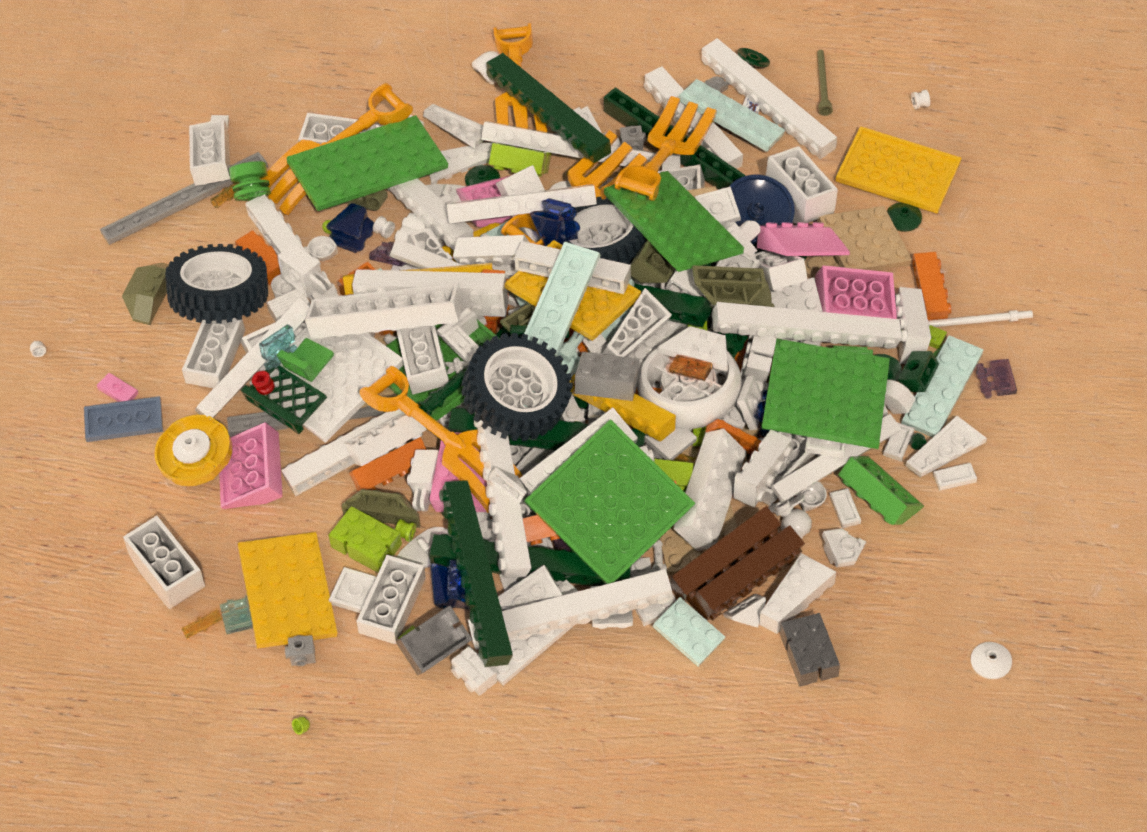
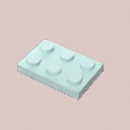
M681 597L653 624L655 630L698 667L725 639V636Z

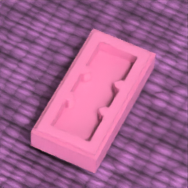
M110 373L97 384L98 390L118 402L133 400L138 395V390Z

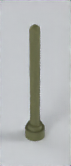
M818 50L821 102L818 105L819 114L828 116L833 112L832 103L828 100L824 51Z

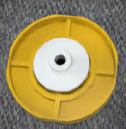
M186 416L172 423L159 437L155 446V461L163 476L180 486H197L213 480L226 467L232 456L233 444L225 426L211 416Z

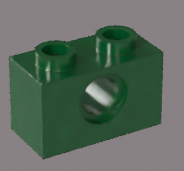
M912 351L898 381L907 387L910 392H926L939 366V362L932 351Z

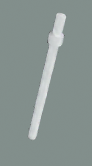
M1011 310L1009 313L928 320L929 326L942 327L1005 320L1014 322L1018 321V319L1033 318L1032 310L1020 312Z

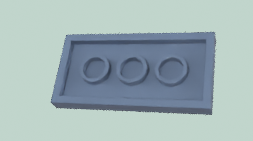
M160 396L85 406L86 442L163 432Z

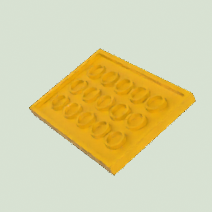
M860 126L836 175L835 181L938 214L962 158Z
M553 240L547 247L561 250L563 245ZM518 271L505 282V289L536 307L549 277ZM628 284L624 294L587 286L570 328L593 341L637 301L641 291Z
M316 532L238 543V552L257 649L288 644V638L298 635H312L313 640L337 637V628L332 604L329 602L330 595Z

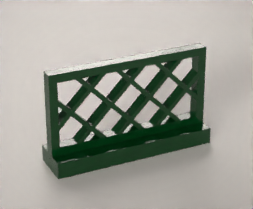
M273 361L265 371L269 375L275 369L279 371V376L271 377L274 382L279 381V387L274 388L266 396L259 394L253 384L250 387L245 385L241 392L248 402L297 434H300L304 430L302 425L327 399V396ZM292 379V384L283 386V380ZM305 387V393L296 394V388ZM292 389V395L283 397V391ZM279 392V398L270 399V394ZM310 396H319L315 402L309 403ZM305 398V404L296 405V399ZM292 400L291 407H283V402ZM305 409V413L300 418L296 416L297 410Z

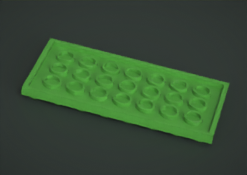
M416 115L400 122L390 123L287 157L288 165L317 211L447 169L449 164Z
M668 171L659 173L661 177L658 196L654 201L649 200V196L624 188L617 190L615 189V184L604 188V195L678 272L691 269L693 265L702 266L744 254V247Z

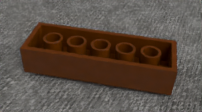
M765 506L671 576L670 586L677 598L681 597L685 602L691 603L700 589L778 534L781 523L770 509Z
M791 525L787 526L700 589L690 604L707 621L710 618L712 621L722 614L721 612L725 608L730 609L741 596L742 598L747 597L756 585L758 587L762 586L768 577L777 575L782 571L783 566L786 564L790 565L797 560V556L802 553L801 548L805 544Z

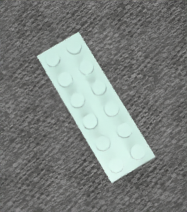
M698 79L679 95L680 102L685 105L688 102L698 104L697 112L702 115L707 107L717 110L714 122L766 152L785 133V129L779 127V125L774 124Z
M564 242L524 333L528 335V340L532 341L533 337L539 338L538 344L542 345L543 341L548 343L546 349L550 351L554 348L557 351L554 355L555 357L558 356L601 256L599 252Z
M949 335L936 358L939 366L926 392H917L916 399L909 413L904 415L901 424L913 427L915 431L932 438L939 433L983 355L984 349Z

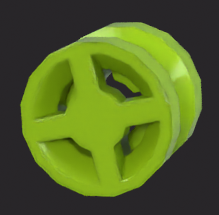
M400 519L395 530L400 532L401 538L411 542L416 532V524L412 522L406 523L405 520Z

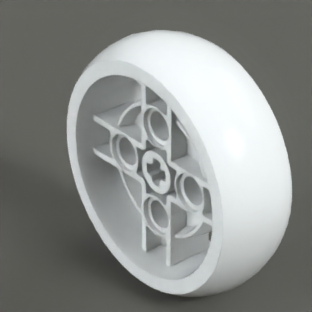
M656 348L645 359L640 368L637 391L639 396L675 414V428L696 429L705 427L716 419H722L731 411L740 395L741 374L736 361L728 351V371L726 372L658 353V348ZM717 373H720L726 379L723 386L718 384ZM656 381L661 382L662 392L660 394L652 388Z

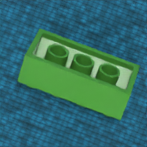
M851 456L838 474L846 486L857 491V496L867 500L871 504L870 507L874 511L880 512L884 516V520L891 525L905 523L924 507L919 500L869 456Z

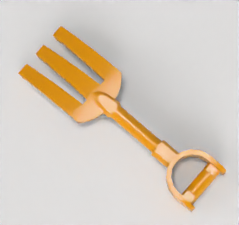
M527 23L528 26L498 30L497 27H493L497 51L504 53L522 68V55L527 53L533 45L531 23ZM522 37H525V38H523L522 40L517 41V42H505V41H502V40H505V39H514V38H522ZM508 92L495 98L497 123L509 125L508 106H513L516 127L528 129V109L526 106L521 105ZM534 114L536 130L547 132L546 123H543Z
M384 83L371 93L368 99L370 110L360 116L355 123L321 145L314 141L301 140L289 149L267 171L268 175L261 180H268L270 185L267 187H271L290 167L287 163L288 156L356 135L364 129L367 130L375 123L387 125L403 121L411 115L413 107L409 103H404L392 91L390 84ZM385 99L395 110L384 113L377 111L376 107ZM291 168L268 196L276 204L298 182ZM300 182L279 207L285 215H289L307 194Z
M670 96L659 120L648 134V141L660 150L645 166L632 165L622 169L616 178L615 189L620 190L624 188L649 196V200L654 201L658 196L661 177L658 173L660 166L673 153L694 155L705 138L717 114V110L707 107L698 125L684 143L683 140L695 117L698 104L688 102L680 119L668 136L665 137L664 135L680 103V98Z
M610 130L605 134L610 140V146H612L618 138L617 135ZM623 142L604 163L587 177H584V175L596 163L585 157L582 158L568 171L567 176L570 185L575 187L593 184L596 197L601 196L602 199H606L604 188L614 185L617 176L603 188L599 189V187L619 167L633 148L626 142ZM639 153L628 166H644L648 160ZM569 208L544 211L539 216L528 213L518 214L503 226L501 233L504 236L525 235L530 243L545 246L548 227ZM519 228H531L540 235L541 239L536 243Z
M394 366L388 367L386 374L372 385L360 389L361 398L372 408L383 412H393L400 409L407 416L413 417L440 438L444 445H446L443 451L442 465L460 481L468 480L471 493L489 513L490 500L486 496L485 486L460 460L462 459L483 478L484 464L480 461L479 451H481V446L477 443L478 430H470L457 435L446 429L407 396L409 388L407 377ZM393 383L402 390V393L396 397L387 398L379 395ZM513 464L515 475L521 478L523 475Z

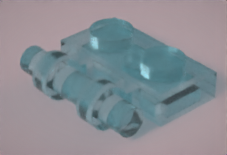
M289 324L259 343L261 357L266 361L269 360L264 364L267 370L281 365L277 357L280 350L294 353L297 349V346L294 344L290 346L295 342L293 327Z
M247 596L235 601L233 599L227 600V603L220 604L221 612L229 610V612L222 614L226 634L253 628ZM247 606L246 608L236 610V608Z

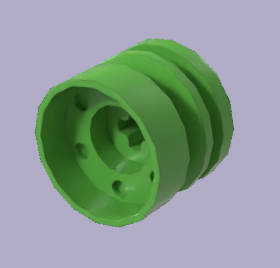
M246 162L229 168L231 182L239 183L232 187L233 191L236 192L233 194L235 200L251 201L257 197L271 194L270 187H267L270 185L269 181L261 180L268 175L265 162Z

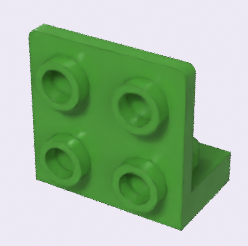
M308 338L304 339L294 353L280 350L277 354L284 368L310 382H313L334 356L333 351Z

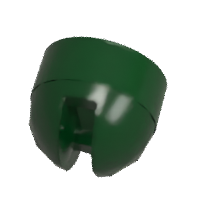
M921 433L913 434L910 439L911 446L915 450H920L927 443L924 435Z

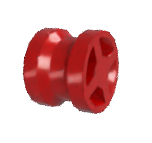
M259 371L253 375L252 384L256 387L259 394L267 395L274 390L275 383L268 372Z

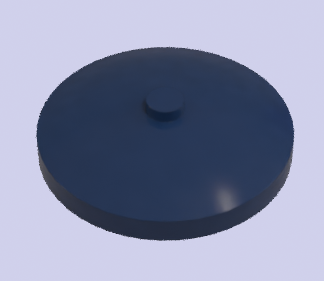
M758 174L747 175L737 179L729 186L731 187L741 217L740 221L735 222L739 227L748 220L757 222L759 226H766L767 222L777 223V225H782V222H793L795 207L792 196L787 188L776 179ZM758 235L751 241L753 245H757Z

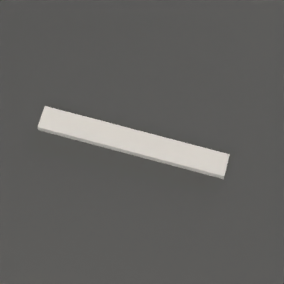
M397 238L390 253V257L420 269L462 265ZM507 290L509 292L508 304L520 307L513 293Z
M891 414L882 419L880 443L901 430ZM846 444L844 458L821 455L772 485L771 489L781 503H784L844 466L851 456H860L871 448Z

